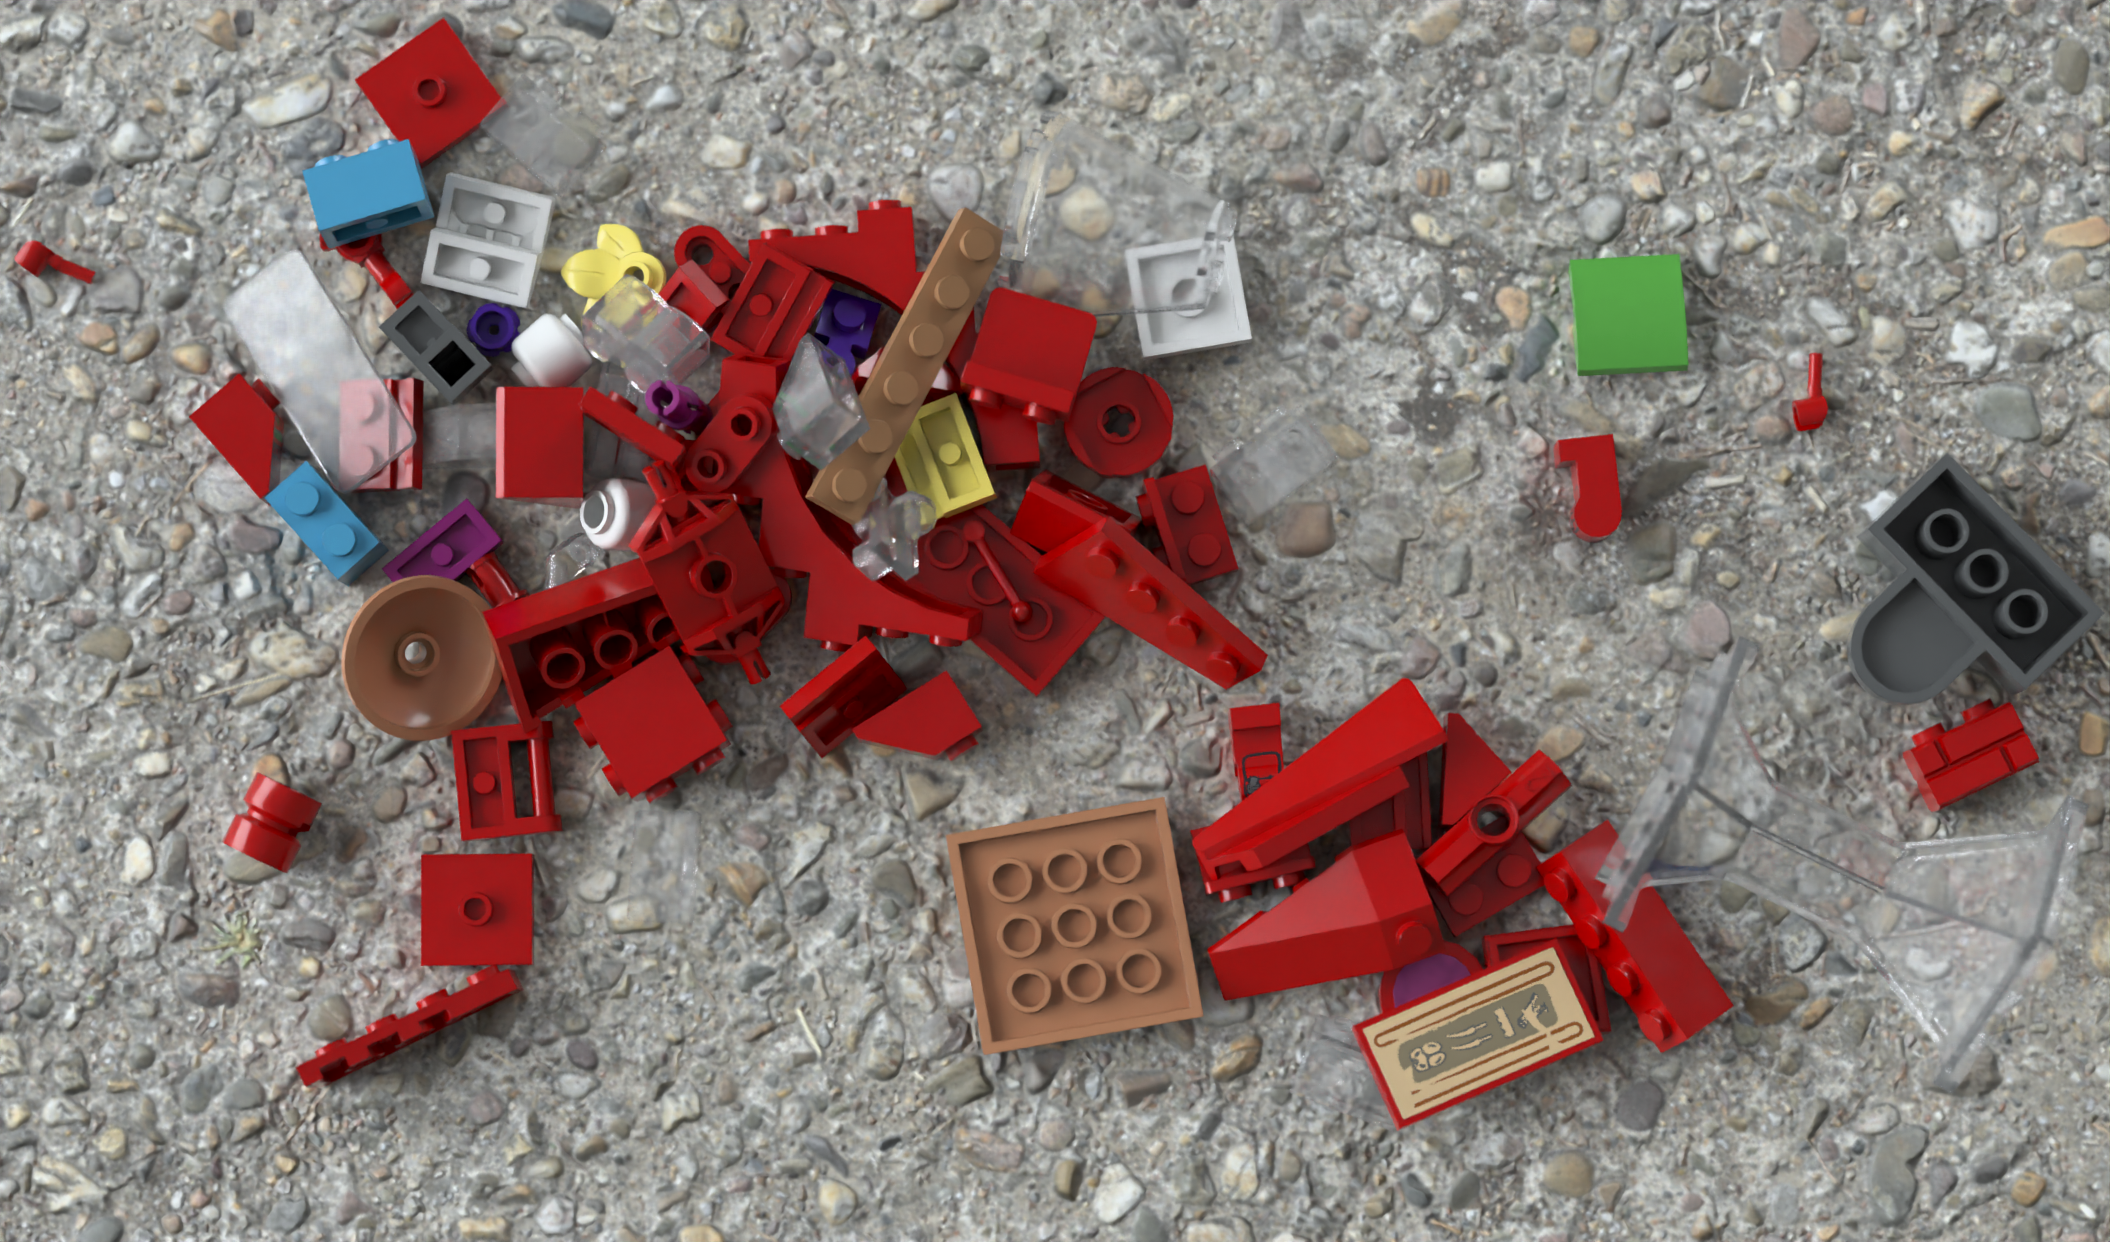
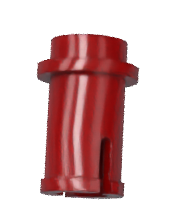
M495 552L481 557L466 571L467 576L473 580L492 608L530 595L527 589L520 590L498 560Z

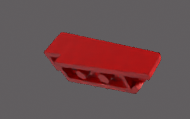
M1402 678L1194 837L1192 840L1193 847L1212 881L1218 880L1242 865L1247 871L1263 868L1410 787L1399 765L1445 743L1449 739L1414 683L1408 678Z

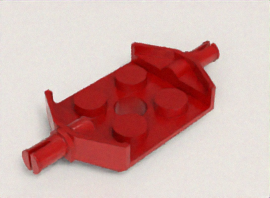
M664 460L656 461L651 464L653 467L647 466L642 470L657 498L655 500L656 505L653 506L628 546L631 551L638 554L684 644L680 646L682 652L691 656L733 654L734 657L738 658L749 684L762 682L760 677L767 679L771 675L758 650V647L762 645L760 639L783 607L785 599L733 495L725 491L685 492L682 489H677L665 466ZM720 561L725 567V580L719 588L707 591L702 586L701 572L709 562Z

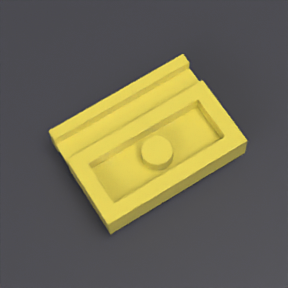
M954 393L921 406L894 457L921 526L925 527L930 525L932 521L942 517L948 518L994 500L997 496L957 394Z

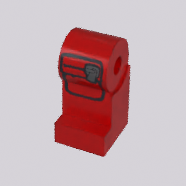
M1613 434L1557 440L1553 446L1555 468L1571 467L1575 499L1569 515L1571 529L1578 538L1586 542L1596 543L1603 541L1617 529L1622 517Z
M1280 703L1229 708L1228 719L1234 772L1238 780L1240 802L1284 769Z

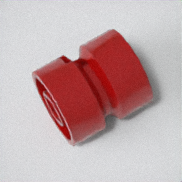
M257 772L243 799L248 806V810L246 813L235 815L222 842L243 854L288 874L301 848L296 836L298 832L310 830L322 803Z

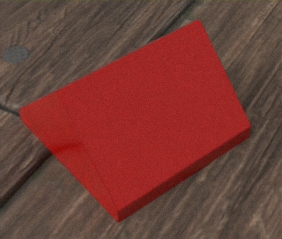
M584 387L496 388V498L575 509L581 508L583 502L584 413L578 404L584 396Z
M1045 469L1031 480L1010 534L1045 552H1049L1107 516L1111 517L1132 537H1134L1142 519L1132 512Z

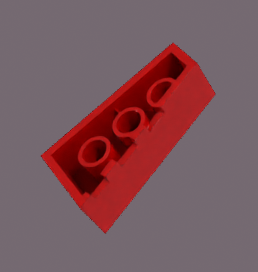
M640 558L482 612L511 705L525 734L543 724L541 718L562 705L567 709L584 698L583 692L611 675L617 678L632 669L631 663L654 648L661 651L681 639ZM706 564L701 572V582L707 591H712L715 589L708 565Z

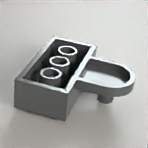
M1946 453L1936 460L1857 536L1896 579L1854 621L1847 641V657L1850 669L1861 687L1880 701L1893 705H1913L1935 697L1946 689L1975 660L2013 696L2026 690L2105 613L1984 489Z

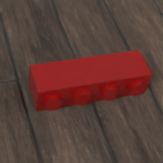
M1608 819L1536 866V869L1544 879L1548 893L1561 904L1574 923L1579 939L1592 950L1607 972L1610 985L1617 993L1624 997L1638 1018L1642 1032L1650 1041L1655 1043L1661 1053L1688 1040L1734 1006Z

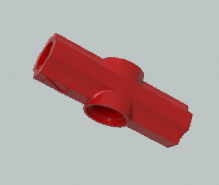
M1539 749L1489 795L1476 800L1468 814L1416 859L1418 867L1437 890L1447 898L1450 897L1498 852L1509 848L1517 835L1570 789L1572 783L1558 765ZM1491 811L1502 813L1509 821V828L1499 836L1486 835L1480 830L1477 823L1483 814Z

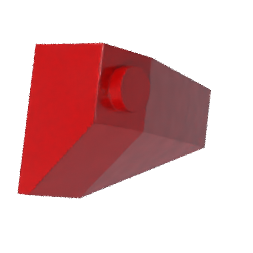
M1403 828L1348 847L1334 857L1336 863L1311 881L1306 877L1292 888L1294 893L1268 912L1259 911L1209 947L1207 951L1224 1001L1394 970L1446 952L1431 899Z

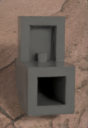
M420 290L412 295L379 326L386 336L453 406L494 369L485 357Z

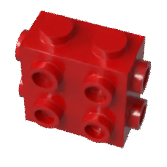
M670 645L574 703L581 716L574 720L573 723L589 749L597 745L601 747L610 764L602 768V771L619 797L628 792L630 797L636 802L646 797L649 804L662 799L678 788L674 779L692 768L697 775L713 768L726 758L721 750L731 745L724 732L733 728V725L717 699L707 704L697 689L696 685L704 681V678L689 654L684 653L678 657Z

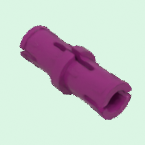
M657 380L646 391L645 404L648 409L655 415H658L661 422L674 430H683L690 435L691 431H693L696 435H700L713 419L710 407L701 401L698 394L689 387L675 385L668 380L666 384L662 380Z

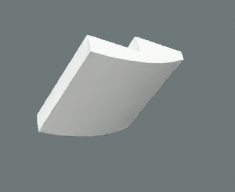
M455 173L446 174L436 227L430 232L420 283L528 308L543 257L556 198Z

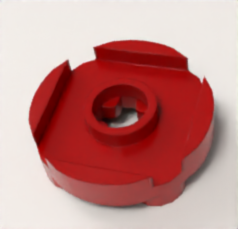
M1104 368L1090 374L1080 382L1069 422H1064L1065 438L1074 457L1084 467L1094 471L1096 475L1102 478L1134 477L1156 465L1168 448L1172 438L1173 408L1168 395L1153 378L1144 373L1142 375L1134 370H1126V368ZM1116 408L1121 415L1131 413L1134 421L1128 425L1130 434L1120 437L1117 432L1108 434L1103 426L1109 422L1108 412Z

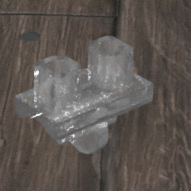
M883 478L860 523L852 525L856 534L865 541L853 549L854 565L872 581L878 580L892 570L905 581L918 574L917 539L932 530L936 524L937 512L933 501L925 495L918 494L916 491H908L899 497H895L888 490L887 480Z

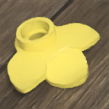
M618 224L601 225L597 236L598 249L584 250L574 254L561 269V275L566 284L579 295L588 298L581 326L593 332L611 331L625 326L633 316L636 308L650 305L666 285V271L663 264L655 256L644 252L640 239L634 231ZM642 269L644 280L640 286L633 288L631 277L635 271Z

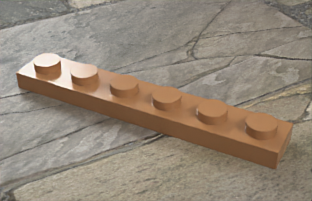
M966 207L957 211L805 498L851 525L860 523L1011 237L1010 234Z

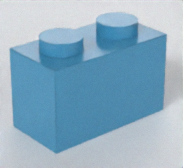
M396 139L382 140L371 145L367 152L350 157L344 155L328 156L319 160L315 167L302 171L319 232L329 249L435 217L420 164L409 139L404 141Z
M307 461L265 497L268 503L331 573L348 587L389 551L318 470Z

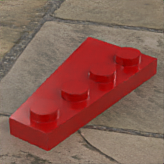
M1109 516L1042 555L1033 573L1226 690L1260 672L1267 659V653Z
M494 964L467 977L466 980L469 987L452 995H449L446 989L437 991L417 1001L418 1010L400 1019H398L396 1013L390 1014L366 1026L367 1034L348 1043L344 1037L315 1051V1058L296 1066L304 1086L325 1087L523 991L524 989L515 970L506 969L500 972L497 964Z

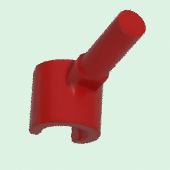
M36 240L26 242L14 257V260L37 278L48 264L55 270L88 284H92L96 274L95 271L63 259L62 256L55 254Z
M1821 353L1809 354L1808 398L1792 402L1793 419L1797 431L1820 428L1828 413L1825 397L1822 396L1823 389L1821 388L1823 354Z

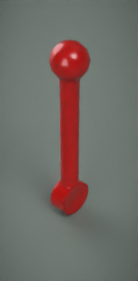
M977 520L968 521L963 527L962 533L964 538L976 545L1011 603L1013 619L1023 623L1028 621L1033 615L1032 606L1020 599L984 539L985 529L981 522Z

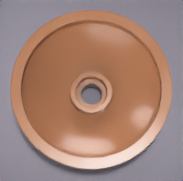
M418 575L400 579L372 595L362 605L350 623L342 649L341 667L345 688L360 714L383 732L397 738L413 741H428L451 735V730L463 729L477 719L492 701L502 679L500 667L482 614L483 611L491 609L487 602L472 589L460 582L434 575ZM413 642H418L420 647L418 655L413 659H406L405 650L407 646Z

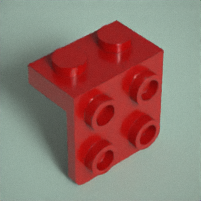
M1004 287L995 288L990 294L971 360L966 361L960 381L962 392L970 394L969 401L984 407L1000 410L1003 403L1023 409L1022 416L1039 423L1055 425L1056 419L1069 422L1097 328L1096 317L1090 312Z

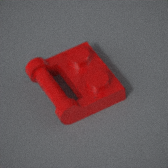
M542 721L543 724L526 734L520 723L451 730L461 841L469 842L541 835L563 831L562 817L560 814L555 813L549 739L554 738L552 721ZM527 742L533 817H517L511 743Z

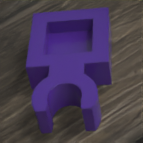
M832 289L824 302L812 344L822 346L816 352V356L828 365H835L841 370L842 375L839 387L844 388L855 369L854 357L865 359L881 304ZM814 359L812 363V366H814L815 368L818 363L816 359ZM811 369V370H812V371H811V377L813 376V373H814V370H813V369Z

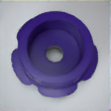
M488 303L479 307L472 319L469 320L467 336L470 342L476 344V349L482 355L497 357L500 352L508 353L512 351V342L520 335L518 332L520 320L511 308H502L496 303ZM496 325L499 327L500 330L497 335L490 334L489 329L491 326Z

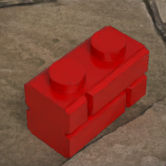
M1991 698L1960 712L1965 723L1945 731L1940 722L1911 736L1915 747L1902 752L1903 758L1931 812L1941 810L2040 762L2010 702L1995 708Z

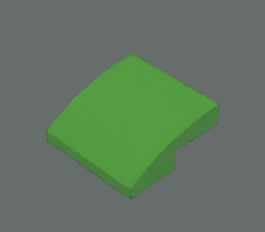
M1680 254L1570 260L1568 272L1574 316L1572 333L1577 376L1688 370L1687 327Z

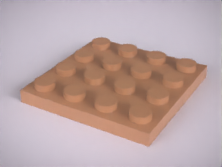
M1165 797L945 835L983 1055L1204 1017Z

